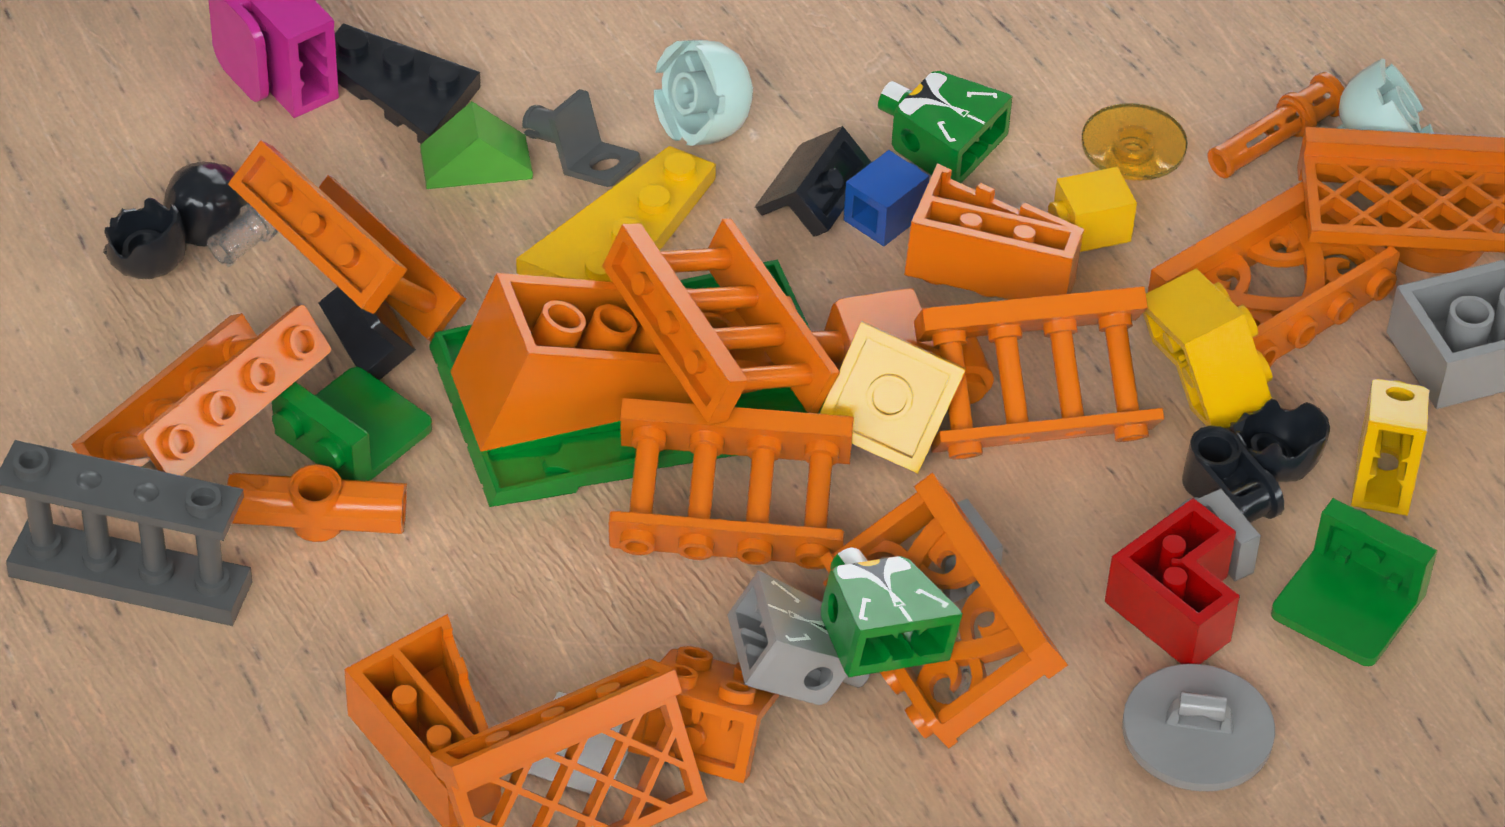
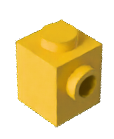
M1118 167L1057 178L1054 202L1049 203L1048 213L1084 229L1080 252L1131 242L1137 202Z

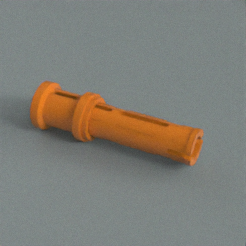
M1322 72L1315 75L1310 80V85L1300 92L1286 93L1280 98L1276 110L1247 126L1221 145L1215 146L1208 151V162L1212 170L1219 177L1228 178L1238 169L1266 154L1290 137H1303L1305 127H1316L1317 123L1328 116H1340L1339 104L1345 89L1344 86L1332 74ZM1329 93L1330 98L1325 99L1323 95ZM1275 125L1279 127L1278 130H1274ZM1262 133L1266 134V137L1249 148L1246 146L1248 142Z

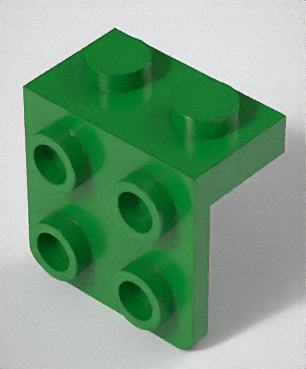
M359 367L348 369L316 395L297 382H294L271 401L273 411L272 422L275 434L316 464L329 466L334 469L341 479L371 481L432 431L430 415Z
M1332 498L1321 513L1314 550L1273 602L1271 616L1275 621L1362 666H1373L1425 598L1438 550L1422 543L1413 536L1406 535L1370 517L1361 510L1354 509Z

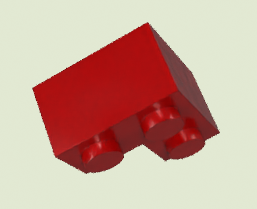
M1190 499L1112 556L1104 602L1180 664L1203 663L1228 644L1232 638L1240 595L1222 581L1228 577L1236 531L1196 499Z

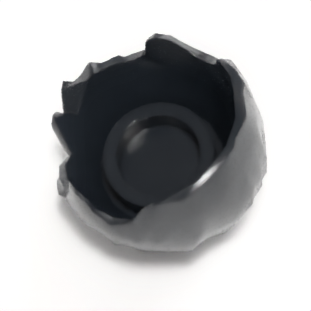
M205 161L188 164L177 170L169 181L163 206L169 209L170 204L176 206L182 218L187 244L203 247L212 245L230 225L235 224L238 227L241 222L247 202L228 185L236 173L226 164Z
M148 197L144 201L143 208L137 210L135 208L129 210L122 208L116 217L110 219V227H105L104 233L108 244L105 245L103 253L110 261V264L125 276L135 279L160 277L174 270L185 256L186 232L180 213L173 204H170L169 209L157 200Z
M1275 399L1268 400L1257 411L1252 413L1245 412L1237 422H1231L1229 428L1262 468L1272 474L1277 482L1303 479L1321 458L1330 433L1328 417L1314 404L1305 402L1295 409L1288 410L1280 407Z

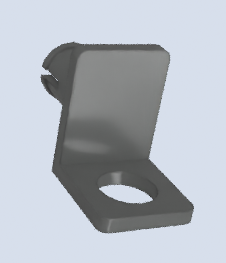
M577 90L555 110L547 109L541 105H533L528 108L523 117L522 128L527 129L524 132L527 137L556 144L563 173L566 176L610 187L641 161L639 152L601 141L588 91ZM605 159L619 160V163L610 169L601 171L592 169L599 161Z

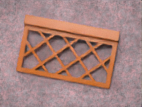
M1305 127L1297 170L1298 180L1303 181L1309 242L1505 253V233H1494L1484 226L1494 217L1505 224V194L1496 200L1484 192H1505V138ZM1322 182L1345 184L1334 191ZM1376 185L1399 187L1388 194ZM1430 188L1453 190L1442 197ZM1358 191L1375 204L1362 211L1346 199ZM1412 194L1429 207L1417 214L1400 201ZM1465 197L1483 210L1471 217L1454 204ZM1334 209L1350 221L1345 225L1321 223V216ZM1388 212L1404 224L1401 227H1385L1375 219ZM1441 214L1457 225L1458 228L1455 230H1440L1431 224L1430 221Z
M650 658L429 754L436 777L445 782L459 827H503L518 794L542 804L532 827H548L555 810L577 819L576 827H650L708 801L675 696L682 693L676 671ZM660 707L666 725L655 749L632 739L642 715ZM622 724L619 732L611 729ZM603 733L616 740L599 773L577 762L587 740ZM629 745L651 755L637 788L614 779ZM671 746L673 747L676 758L668 755ZM568 748L564 757L559 754H556L557 752ZM547 757L561 764L546 797H543L523 788L522 785L532 763ZM666 761L679 767L685 791L668 799L661 800L649 794ZM573 770L597 779L582 813L559 803ZM512 773L509 781L500 778ZM492 782L505 788L491 821L488 822L474 816L466 792ZM611 785L633 795L623 819L608 825L595 818ZM646 801L654 804L646 809H643Z

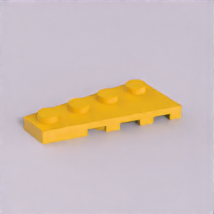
M668 146L516 258L517 274L612 282L602 265L622 224L641 223L660 251L716 178V164Z

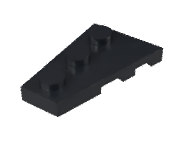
M344 23L335 33L338 84L358 99H370L384 110V118L396 127L404 124L417 134V142L420 144L460 112L480 89L479 71Z

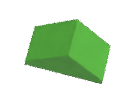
M472 101L420 145L426 189L533 179L526 135Z

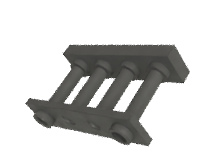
M18 440L14 441L0 467V493L25 498L28 519L6 560L8 577L224 625H234L252 585L251 567L222 561L220 541H224L244 498L243 489ZM50 504L81 510L84 531L53 524ZM107 516L137 522L141 543L110 537ZM163 528L195 535L197 555L166 549Z

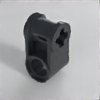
M1207 426L1200 428L1193 434L1182 475L1183 486L1193 497L1201 498L1222 489L1250 523L1261 517L1272 519L1282 514L1284 511V498L1278 482L1272 474L1262 468L1233 432L1221 426Z

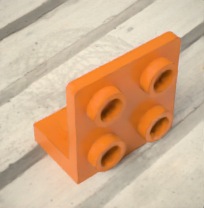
M693 646L671 649L659 663L676 671L682 693L675 696L698 771L744 784L750 776L761 719L780 695L745 685L739 662L734 665L713 659L711 652ZM660 707L642 715L632 739L655 749L666 725ZM630 745L628 746V752L651 758L650 754ZM671 746L668 755L676 758L673 747Z

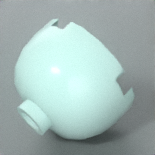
M708 40L676 41L665 49L657 62L655 73L663 72L662 89L654 90V103L659 121L668 136L675 141H680L683 137L687 142L686 145L690 146L706 145L722 141L741 128L749 114L753 98V86L749 71L740 55L720 42Z
M1385 59L1378 60L1354 76L1341 95L1339 114L1343 124L1338 126V129L1434 134L1431 124L1421 129L1418 112L1424 110L1400 71L1393 64L1385 68Z

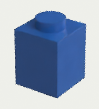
M886 151L846 181L843 220L883 247L911 226V221L929 183V175L892 151Z

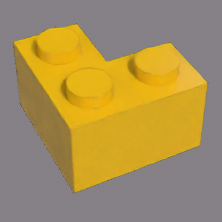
M1196 268L1146 293L1148 308L1143 313L1152 342L1176 366L1189 407L1206 426L1228 428L1231 422H1237L1245 412L1252 413L1257 411L1268 400L1272 399L1267 382L1273 380V375L1265 357L1260 351L1256 350L1253 337L1258 335L1255 320L1244 305L1237 307L1231 301L1229 294L1220 282L1212 284Z

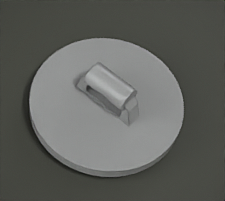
M1202 664L1174 665L1160 669L1145 677L1130 693L1125 704L1122 720L1125 743L1139 765L1148 773L1167 784L1192 791L1225 790L1248 781L1266 764L1270 757L1275 737V723L1271 709L1257 689L1234 673Z

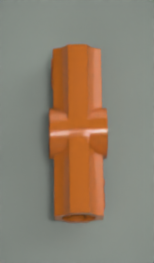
M320 464L302 467L292 476L232 473L228 477L227 486L241 488L244 493V498L234 517L233 524L293 527L299 537L312 542L332 539L341 530L402 534L404 532L407 483L341 479L334 469Z

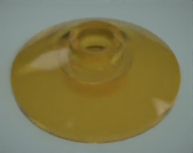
M1137 103L1115 104L1097 111L1086 121L1081 138L1085 155L1097 168L1103 170L1118 167L1124 179L1138 181L1160 178L1176 170L1186 156L1188 145L1186 133L1176 119L1158 108Z

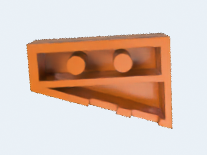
M937 163L911 221L904 275L923 279L930 284L949 285L974 291L985 297H1000L1008 300L1071 294L1077 274L1084 232L1083 228L1027 203H1023L1019 210L994 198V188L980 183L976 186V190L952 180V170Z
M448 614L344 670L348 716L442 827H459L445 782L436 777L429 754L489 728L479 701L476 702L468 679L465 661L463 657H460L453 638V628ZM489 782L466 792L474 816L482 818L496 810L501 799V786Z

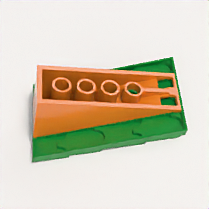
M778 259L763 262L810 329ZM496 273L473 324L435 332L429 345L435 364H438L437 369L449 401L453 404L452 409L465 443L468 444L467 449L479 481L483 484L482 489L489 507L573 494L582 486L633 478L636 449L621 446L620 416L622 399L694 404L613 282ZM711 273L680 280L685 289L720 287ZM736 309L701 311L712 328L747 326ZM763 348L728 350L740 368L774 365ZM790 387L743 391L735 407L807 413ZM660 451L657 469L693 463L694 454L689 451ZM721 454L717 456V459L733 457L738 455Z

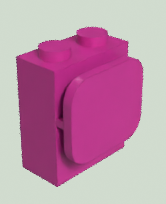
M208 0L212 44L215 55L223 70L252 101H261L267 98L270 92L291 116L296 118L339 98L334 19L315 0Z

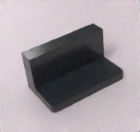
M841 126L800 144L755 205V208L763 216L788 205L813 237L828 232L844 210L846 181L872 162L847 130Z
M337 286L318 302L355 366L364 369L378 380L382 379L416 350L386 300L372 314L361 309Z

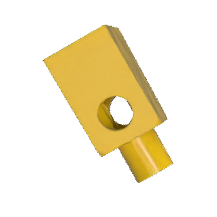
M1372 380L1359 440L1351 506L1408 516L1427 433L1429 389L1398 380ZM1381 453L1393 455L1398 460V467L1393 470L1378 468V458H1381Z

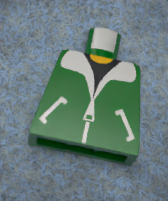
M933 71L913 91L894 81L889 82L881 92L878 108L894 116L891 144L895 151L931 176L937 163L952 170L951 179L962 183L1008 135L1013 96L942 71Z
M847 548L833 558L821 605V618L848 678L950 660L963 613L910 559L897 556L868 561L857 548Z

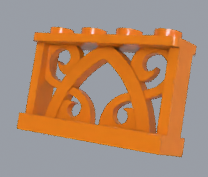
M1302 181L1151 269L1148 292L1196 268L1212 284L1220 282L1229 294L1231 301L1237 307L1244 305L1250 311L1258 328V335L1253 337L1256 350L1262 353L1269 367H1271L1278 358L1295 348L1301 349L1307 346L1317 334L1332 325L1343 324L1355 311L1373 300L1380 301L1392 291L1397 281L1396 270L1400 252L1390 246L1386 248L1385 246L1309 242ZM1334 209L1321 216V223L1345 225L1350 221ZM1284 246L1287 247L1286 253L1276 252ZM1336 254L1345 255L1358 266L1342 275L1338 270L1349 269L1350 261L1340 257L1324 259V257ZM1258 262L1278 268L1295 267L1303 264L1305 288L1302 296L1265 297L1247 294L1251 282L1249 267ZM1235 277L1239 282L1233 290H1230L1231 281L1227 280Z
M931 473L913 486L917 493L836 552L831 554L828 551L819 559L828 573H830L831 562L839 552L847 548H857L868 561L878 560L882 557L902 556L908 558L939 589H958L978 581L980 586L969 596L961 612L963 614L959 625L961 641H955L949 661L925 664L920 670L918 677L911 667L880 672L887 684L897 695L903 691L906 692L913 704L904 710L920 734L925 739L935 734L949 749L959 742L957 738L1029 685L1043 675L1050 679L1068 666V664L955 498L939 479ZM926 526L908 551L900 546L902 542ZM946 556H956L954 568L946 574L936 573L928 568L933 561L938 568L942 569L941 562ZM828 578L823 581L825 588L827 585ZM983 612H993L995 614L994 622L988 627H980L978 625L979 632L983 637L975 639L974 623L976 618ZM1019 653L987 676L985 663ZM970 666L972 678L968 691L950 704L937 702L933 692L936 682L942 678H950V690L954 693L962 680L960 667Z

